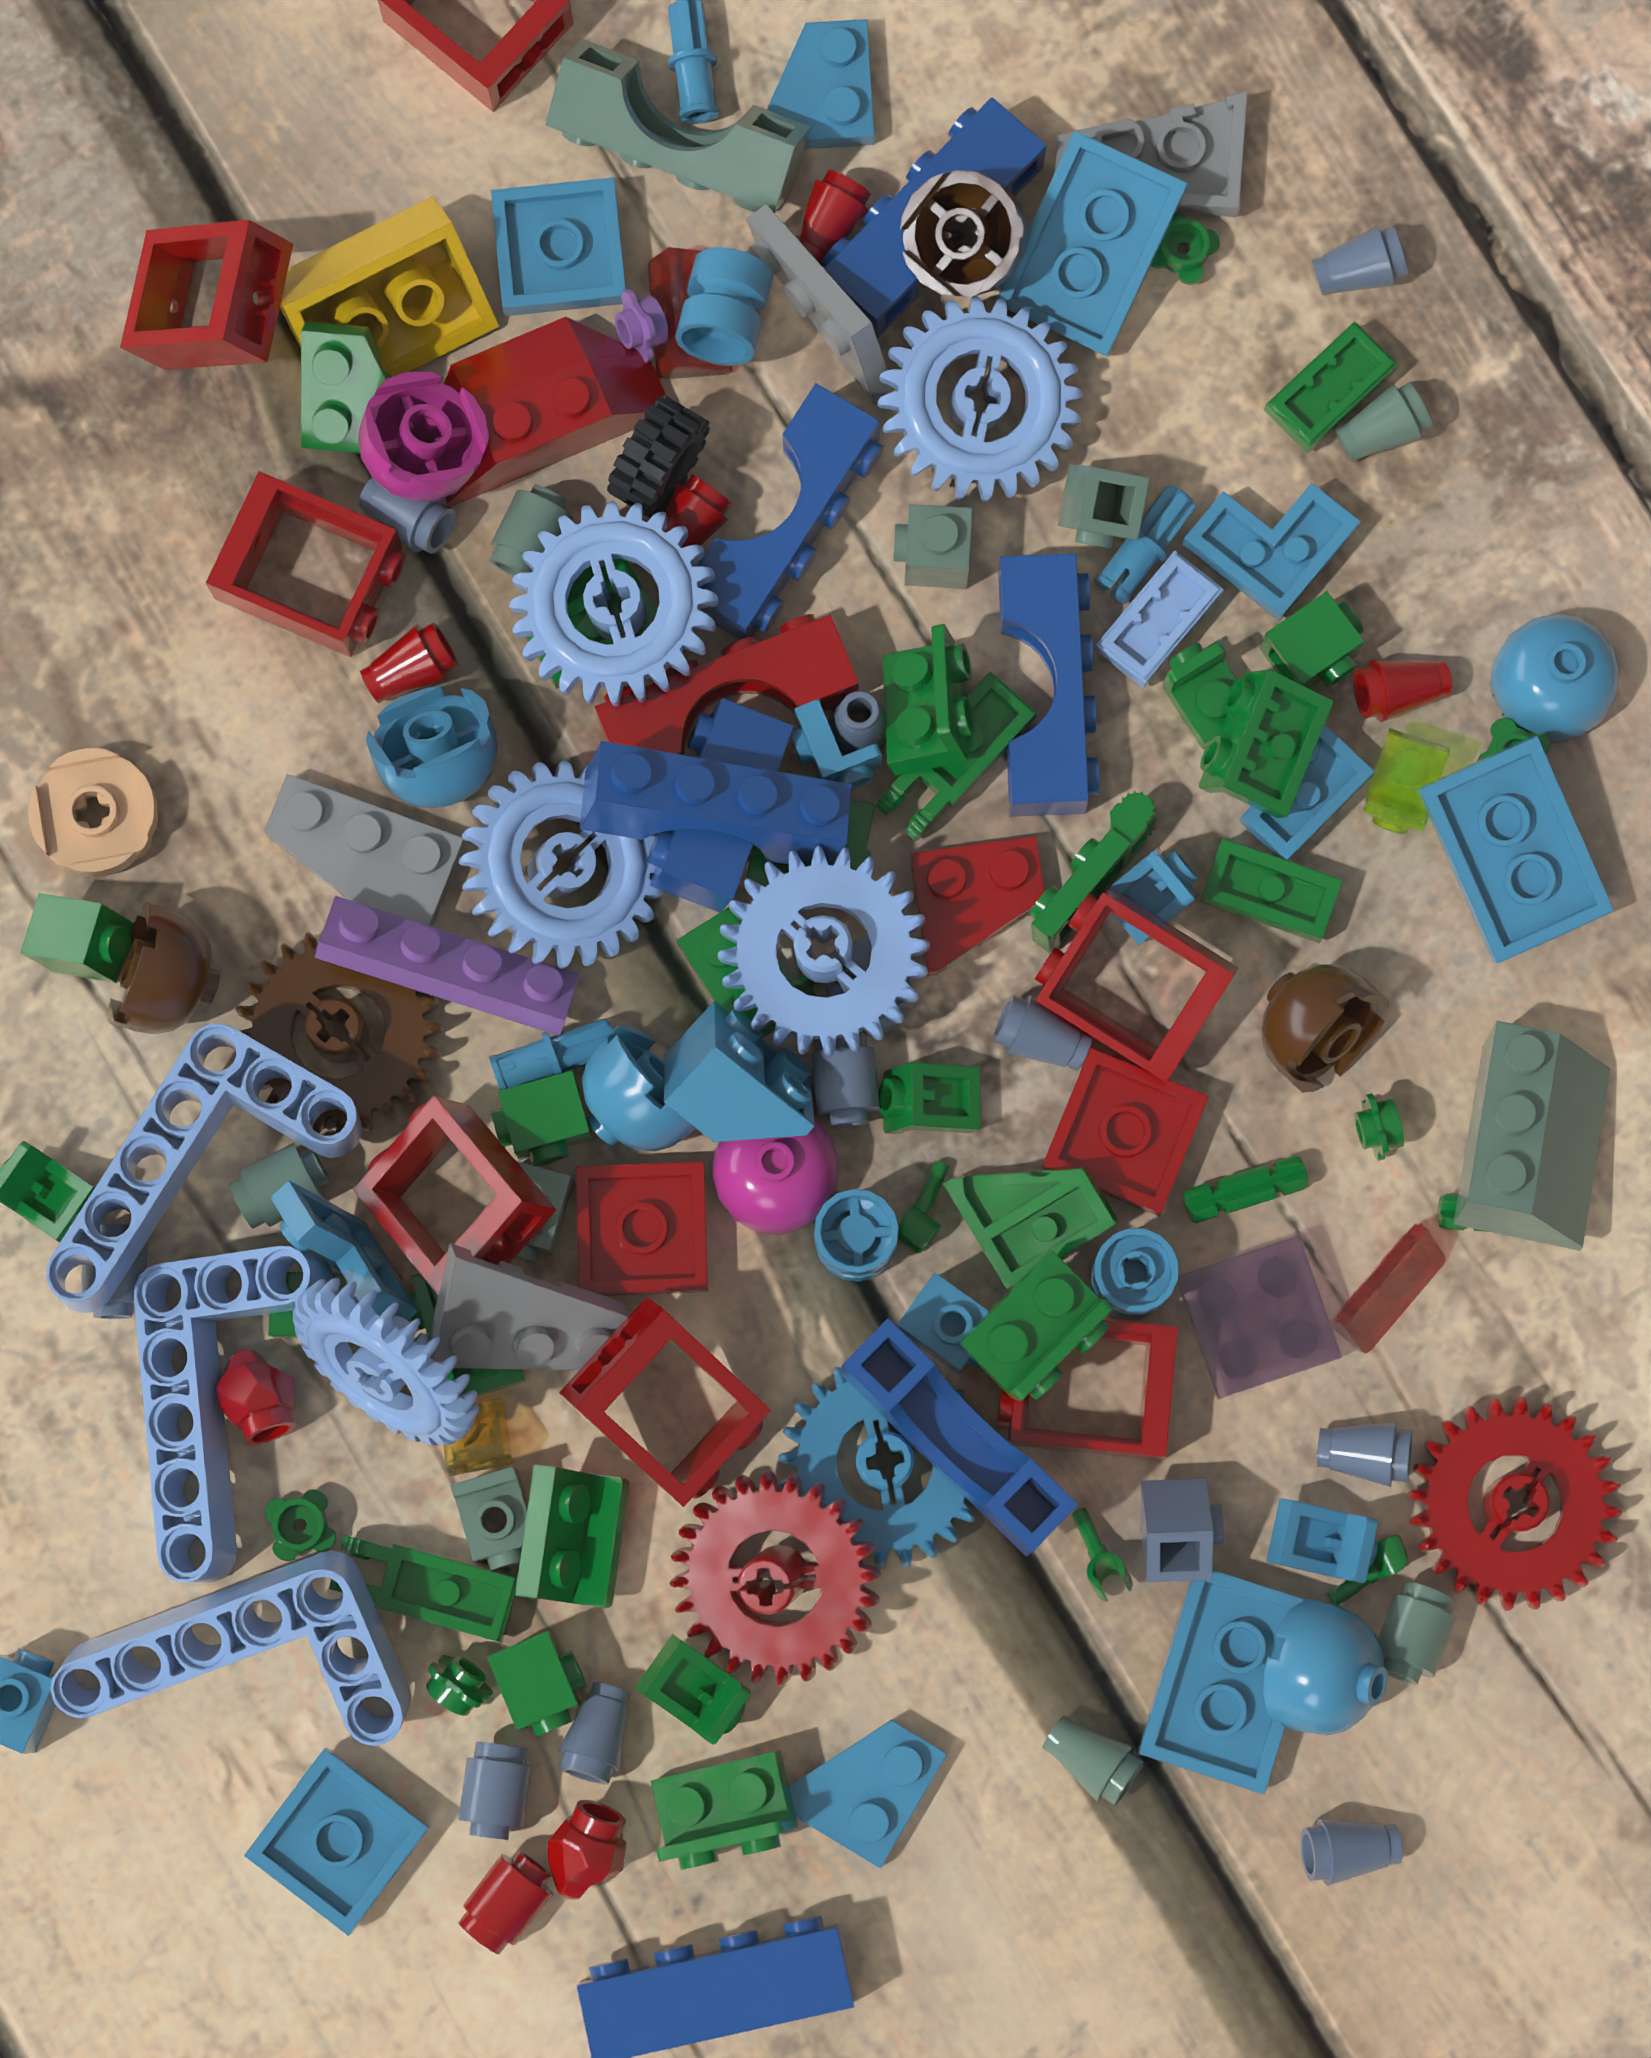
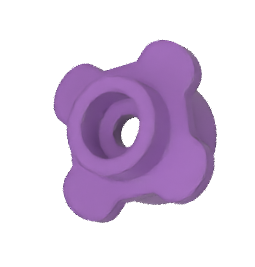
M631 289L622 291L623 311L615 315V326L618 336L626 348L631 349L635 347L641 354L644 362H650L653 360L652 347L664 344L668 340V326L665 315L653 296L648 295L637 299Z

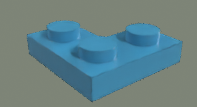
M1313 483L1307 487L1273 529L1223 491L1184 537L1182 545L1280 622L1356 531L1361 521Z
M1324 725L1288 817L1275 818L1251 806L1241 816L1239 822L1276 857L1289 861L1373 776L1375 771L1330 728Z
M290 1180L270 1197L284 1220L280 1224V1230L285 1238L303 1253L313 1250L322 1255L332 1267L343 1274L348 1284L355 1281L357 1288L353 1300L356 1304L371 1290H376L377 1296L372 1308L375 1314L379 1316L393 1303H398L399 1305L394 1316H399L406 1320H409L419 1310L364 1220Z

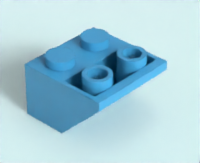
M714 1001L664 1055V1103L713 1142L806 1136L814 1127L809 1068L790 1050L782 1048L778 1052L761 1039V1030H752V1019L742 1011L733 1009L729 1013Z

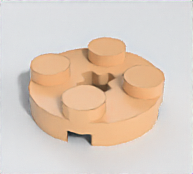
M79 749L57 758L48 767L50 771L42 777L38 787L35 784L28 802L30 830L39 847L61 869L80 876H107L126 869L134 861L142 859L149 853L152 846V837L158 824V803L150 782L130 761L121 758L118 754L107 749ZM91 797H97L102 806H110L109 816L104 817L102 825L97 828H91L87 821L77 820V812L87 809V799Z

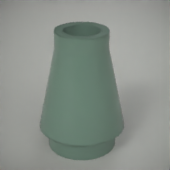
M1409 382L1398 389L1394 384L1391 385L1348 423L1337 428L1335 433L1347 457L1353 463L1362 457L1422 440L1421 433L1433 427V423L1419 394Z
M1065 1715L1056 1723L1042 1747L1052 1754L1097 1802L1104 1798L1114 1806L1128 1792L1144 1765L1141 1759L1132 1754L1134 1751L1133 1746L1079 1725Z

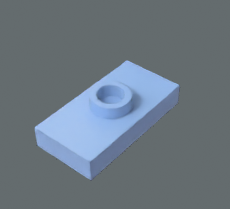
M1174 551L1098 641L1095 651L1144 689L1220 598L1224 589Z

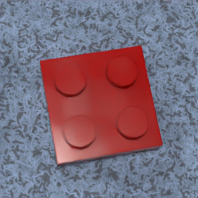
M1090 1048L1041 1168L1049 1170L1087 1167L1103 1194L1160 1217L1209 1096L1169 1079L1165 1083L1142 1068Z
M704 1162L575 1166L578 1287L603 1296L709 1292Z

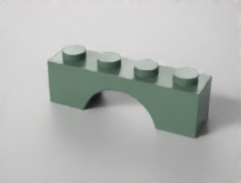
M581 39L562 59L545 124L562 131V135L572 143L582 146L598 145L619 153L621 160L629 165L638 168L655 167L675 175L676 179L686 187L695 190L712 189L730 196L738 206L748 211L755 212L767 204L774 213H776L792 191L811 126L753 105L737 122L720 130L696 131L684 128L665 117L650 100L642 82L639 60L585 39Z

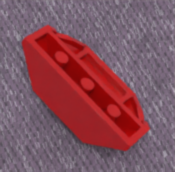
M565 316L451 364L444 384L451 386L458 393L461 387H463L474 396L486 416L489 439L477 471L457 493L445 497L447 506L453 507L633 431L638 420L644 419L647 408L651 404L654 405L657 398L666 395L652 362L645 363L637 349H628L622 342Z

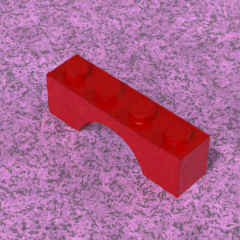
M807 614L786 622L779 628L781 634L757 642L756 637H747L735 641L721 650L722 657L699 665L697 660H688L687 663L690 668L688 676H684L681 672L671 667L665 670L670 686L668 692H664L656 683L645 686L646 700L641 703L634 695L630 686H624L619 706L615 707L612 705L607 693L604 695L605 702L595 706V710L606 742L684 755L686 739L693 723L701 712L722 698L738 694L762 695L778 701L794 715L795 708L818 699L824 712L836 707L849 694L858 692L859 682L831 614L817 620L814 614Z

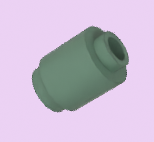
M533 485L530 492L517 490L491 542V546L495 550L489 561L513 577L519 573H532L533 570L526 565L522 555L526 551L544 552L545 549L538 538V534L541 531L549 532L557 537L562 534L558 518L565 515L573 520L572 515L564 510L567 500L556 492L540 485Z
M294 1142L240 1170L241 1177L229 1183V1188L243 1217L249 1226L254 1229L265 1222L271 1227L283 1221L282 1216L270 1197L288 1180L325 1199L321 1186L330 1182V1179L317 1153L310 1149L302 1152L297 1143Z
M1406 1582L1402 1594L1394 1595L1378 1638L1384 1660L1383 1667L1387 1670L1389 1676L1418 1685L1421 1675L1435 1677L1456 1617L1451 1614L1455 1603L1452 1597L1436 1589L1414 1582Z

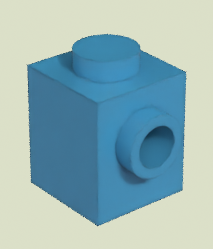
M934 1272L900 1319L897 1327L914 1344L959 1375L967 1363L977 1370L980 1367L957 1342L988 1310Z
M18 1648L15 1657L0 1655V1745L21 1754L36 1753L56 1707L50 1690L54 1676L51 1673L55 1664L54 1661L23 1648Z

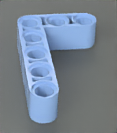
M216 1023L208 1024L198 1029L190 1038L51 1256L46 1268V1280L51 1291L67 1308L78 1313H92L102 1308L111 1299L233 1105L313 1152L328 1158H334L350 1153L358 1145L362 1135V1122L352 1099L339 1088L231 1026ZM227 1046L236 1051L234 1063L229 1068L213 1072L204 1067L206 1056L213 1049ZM273 1078H283L292 1083L289 1095L279 1103L268 1104L259 1099L261 1087ZM193 1100L202 1105L200 1116L194 1123L188 1126H176L170 1123V1114L177 1104ZM327 1110H338L347 1115L345 1127L339 1133L332 1136H323L314 1131V1123L321 1113ZM149 1155L165 1157L167 1159V1166L159 1178L147 1182L135 1178L136 1167L143 1158ZM120 1209L131 1212L132 1221L129 1228L123 1234L117 1237L101 1235V1222L109 1212ZM88 1264L96 1268L95 1281L88 1290L81 1293L66 1291L65 1280L68 1273L74 1267Z
M276 1246L160 1263L148 1267L140 1274L135 1284L134 1305L157 1557L160 1567L167 1577L176 1582L209 1583L221 1580L232 1571L237 1556L225 1417L217 1404L215 1386L221 1378L216 1321L293 1311L297 1298L307 1288L320 1279H325L327 1282L333 1279L330 1264L322 1255L314 1251L303 1253L295 1247ZM298 1261L302 1266L303 1281L300 1287L294 1293H291L286 1285V1274L289 1267ZM237 1270L242 1279V1289L239 1296L231 1302L227 1298L225 1291L226 1282L229 1276ZM174 1280H177L182 1290L181 1299L178 1305L173 1310H170L166 1302V1291L169 1285ZM182 1343L187 1351V1363L184 1370L177 1375L171 1363L172 1354L175 1348ZM188 1408L194 1420L193 1429L190 1435L183 1439L177 1427L178 1418L181 1412ZM193 1472L198 1478L200 1487L196 1500L190 1504L185 1498L183 1489L186 1478ZM197 1537L202 1540L206 1550L205 1560L198 1569L193 1566L189 1556L190 1547Z
M337 1551L318 1553L83 1642L71 1650L53 1676L50 1688L52 1699L59 1710L72 1717H91L307 1635L345 1727L351 1736L359 1742L375 1746L385 1744L395 1738L402 1727L411 1702L408 1682L361 1571L352 1558ZM319 1577L333 1579L341 1587L343 1596L334 1600L321 1597L313 1588L312 1580ZM259 1600L272 1602L280 1610L282 1620L272 1623L263 1621L253 1611L252 1603ZM198 1623L211 1625L220 1634L222 1642L216 1645L202 1643L194 1635L192 1625ZM343 1637L357 1638L366 1646L368 1655L358 1659L348 1657L338 1647L337 1640ZM137 1646L151 1648L159 1656L161 1666L153 1668L143 1666L134 1657L132 1648ZM73 1670H89L96 1675L101 1688L97 1690L83 1688L74 1679ZM372 1696L381 1697L390 1704L393 1714L387 1717L374 1716L366 1710L362 1700Z

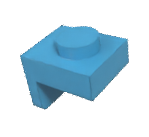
M817 699L795 708L797 728L792 729L789 738L801 766L812 763L819 779L851 784V790L857 789L875 778L873 771L882 767V753L878 744H873L842 756L819 700Z
M1159 846L1110 886L1165 922L1172 919L1199 896L1192 887L1199 878L1190 865L1176 850L1166 856ZM1113 914L1138 945L1150 937Z
M1280 1498L1266 1562L1333 1578L1364 1583L1367 1579L1368 1569L1373 1564L1377 1553L1376 1531L1378 1521L1366 1516L1344 1513Z

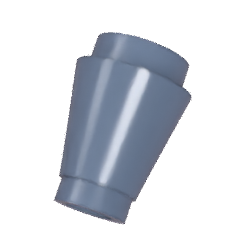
M1375 226L1323 254L1324 256L1312 259L1322 295L1332 292L1340 293L1394 286V279L1408 275L1406 261L1395 227L1380 231L1378 226Z
M373 477L364 486L359 499L360 508L369 512L378 522L396 529L400 540L413 552L422 550L430 554L437 552L448 540L456 521V512L447 506L445 498L437 501L411 502L391 495L377 484Z
M861 691L853 692L846 696L831 712L828 724L842 753L847 755L873 744H878L879 749H881L886 744L885 709L872 695ZM863 712L865 717L869 715L871 717L865 722L858 723L850 719V714Z
M1012 995L1000 1015L992 1041L1005 1046V1054L1062 1067L1067 1066L1076 1071L1079 1070L1089 1051L1092 1036L1082 1032L1077 1026L1035 1001L1036 999L1031 995L1026 1000Z
M1396 1422L1335 1427L1333 1429L1320 1428L1317 1467L1330 1468L1333 1471L1391 1487L1392 1481L1408 1482L1412 1430L1397 1429Z
M593 1682L590 1694L584 1700L558 1749V1752L563 1755L559 1770L589 1782L602 1785L609 1784L612 1772L620 1771L628 1711L627 1704L630 1697L629 1692L609 1684Z
M1319 1819L1315 1827L1303 1828L1301 1832V1857L1305 1873L1310 1881L1323 1880L1327 1886L1402 1862V1840L1398 1827L1395 1824L1383 1825Z

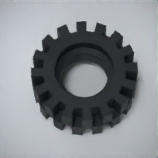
M666 395L657 398L655 404H651L645 411L644 419H639L635 424L634 433L631 438L627 437L622 446L624 450L622 454L617 456L613 465L616 468L609 475L608 481L610 483L607 486L609 494L630 507L640 503L643 507L644 515L650 519L656 513L664 512L677 483L684 486L689 478L687 475L690 469L695 467L699 459L697 455L704 449L706 444L704 439L709 434L710 427L708 426L710 422Z

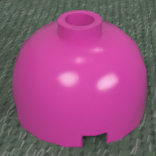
M404 372L386 379L368 401L359 427L358 442L361 459L375 482L391 495L411 502L437 501L457 493L477 471L489 439L486 416L474 396L463 387H461L458 393L451 386L442 384L441 381L444 376L432 372Z
M814 1119V1127L806 1136L719 1142L714 1151L712 1178L719 1201L736 1222L757 1233L785 1235L804 1228L812 1221H815L824 1203L836 1194L840 1163L832 1138L819 1122Z

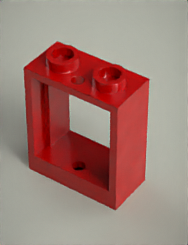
M378 0L384 23L492 112L499 107L574 24L570 0H531L534 4L479 63L410 6L415 0Z
M251 220L146 230L120 348L164 370L268 363L294 243ZM223 259L209 326L181 328L195 262ZM254 292L258 296L257 304L253 301Z
M258 471L207 578L206 585L215 600L351 658L357 643L366 644L371 638L380 614V610L375 608L376 602L384 586L392 588L396 584L402 572L406 554L401 552L403 546L396 529ZM283 512L374 551L339 628L247 589Z
M1108 887L1099 899L1088 893L1068 925L1078 932L1065 953L1054 947L1035 977L1036 981L1044 985L1035 1001L1167 1083L1239 967L1111 887ZM1111 913L1205 971L1204 976L1159 1047L1064 989Z
M434 1095L427 1103H424L412 1113L408 1126L391 1146L379 1153L371 1161L367 1174L353 1190L439 1295L448 1252H444L404 1203L401 1196L450 1140L496 1194L495 1198L455 1243V1245L470 1249L473 1257L498 1265L500 1261L511 1263L557 1209L470 1105Z
M646 1297L559 1392L560 1395L683 1507L692 1498H700L713 1487L720 1474L719 1468L735 1450L745 1449L759 1436L763 1428L764 1418L772 1411L665 1309L649 1297ZM669 1340L674 1342L736 1401L671 1473L605 1413L606 1409Z
M1103 1319L1109 1325V1328L1098 1341L1146 1346L1138 1439L1027 1428L1030 1394L1020 1401L1012 1399L1004 1390L1000 1391L997 1429L1009 1430L1008 1442L1015 1446L1162 1461L1167 1456L1178 1327Z

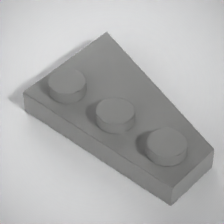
M1247 91L1227 95L1224 101L1194 107V104L1171 108L1169 114L1139 121H1133L1131 118L1077 130V132L1188 183L1187 190L1176 212L1237 217L1240 202ZM1073 132L1058 135L1055 171Z
M767 204L748 216L746 219L755 242L749 246L750 254L761 259L770 267L773 276L776 275L782 283L787 298L802 317H808L826 344L840 359L873 404H876L882 396L893 392V387L883 384L879 380L881 373L886 371L887 368L872 322Z
M287 774L264 829V833L268 838L346 899L432 927L466 844L462 837Z
M450 1243L429 1341L435 1337H440V1342L430 1358L435 1362L442 1363L451 1356H457V1361L453 1368L580 1370L630 1314L623 1302L559 1280L550 1284L525 1275L522 1267L500 1261L498 1265L473 1257L470 1249Z

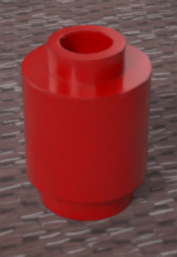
M521 1851L514 1860L507 1855L501 1854L463 1904L466 1912L458 1924L481 1945L500 1955L508 1943L516 1945L553 1896V1892L545 1884L551 1874L538 1862Z

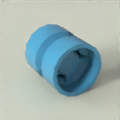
M714 247L699 252L696 255L687 288L690 298L684 302L675 335L678 345L688 354L713 364L733 366L745 364L752 360L762 325L761 318L757 312L766 307L773 280L770 267L754 255L734 248Z
M851 1189L837 1193L824 1203L816 1217L814 1241L819 1260L830 1273L842 1280L860 1282L875 1278L888 1268L896 1254L899 1227L895 1213L885 1199L871 1191Z
M1128 1228L1113 1234L1101 1246L1090 1268L1089 1286L1099 1298H1105L1114 1307L1109 1314L1120 1319L1139 1320L1154 1314L1172 1295L1178 1281V1260L1172 1246L1161 1235L1147 1229Z

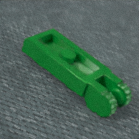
M991 671L966 696L971 704L975 722L974 734L966 736L968 761L901 774L883 793L875 805L887 816L902 805L919 780L936 795L923 809H920L911 818L905 833L914 841L919 840L936 823L948 806L952 809L1008 749L1009 741L1018 738L1037 717V712Z
M1134 791L1132 794L1127 793L1125 798L1122 797V803H1117L1110 811L1111 823L1108 833L1100 842L1095 838L1088 840L1076 854L1070 865V868L1075 871L1060 890L1054 885L1049 887L1033 906L1030 912V916L1035 919L1031 923L1032 940L1049 954L1054 947L1058 949L1074 930L1068 925L1087 894L1089 893L1099 899L1098 896L1113 884L1132 861V858L1147 842V836H1152V830H1155L1154 823H1156L1154 813L1156 812V806H1153L1154 800H1150L1149 794L1144 795L1143 791L1141 793Z
M344 1535L340 1549L347 1551L348 1555L364 1560L373 1558L388 1563L381 1588L366 1584L373 1602H376V1608L500 1643L503 1642L516 1597L517 1578L396 1544L389 1548ZM331 1579L329 1589L342 1592L339 1584Z

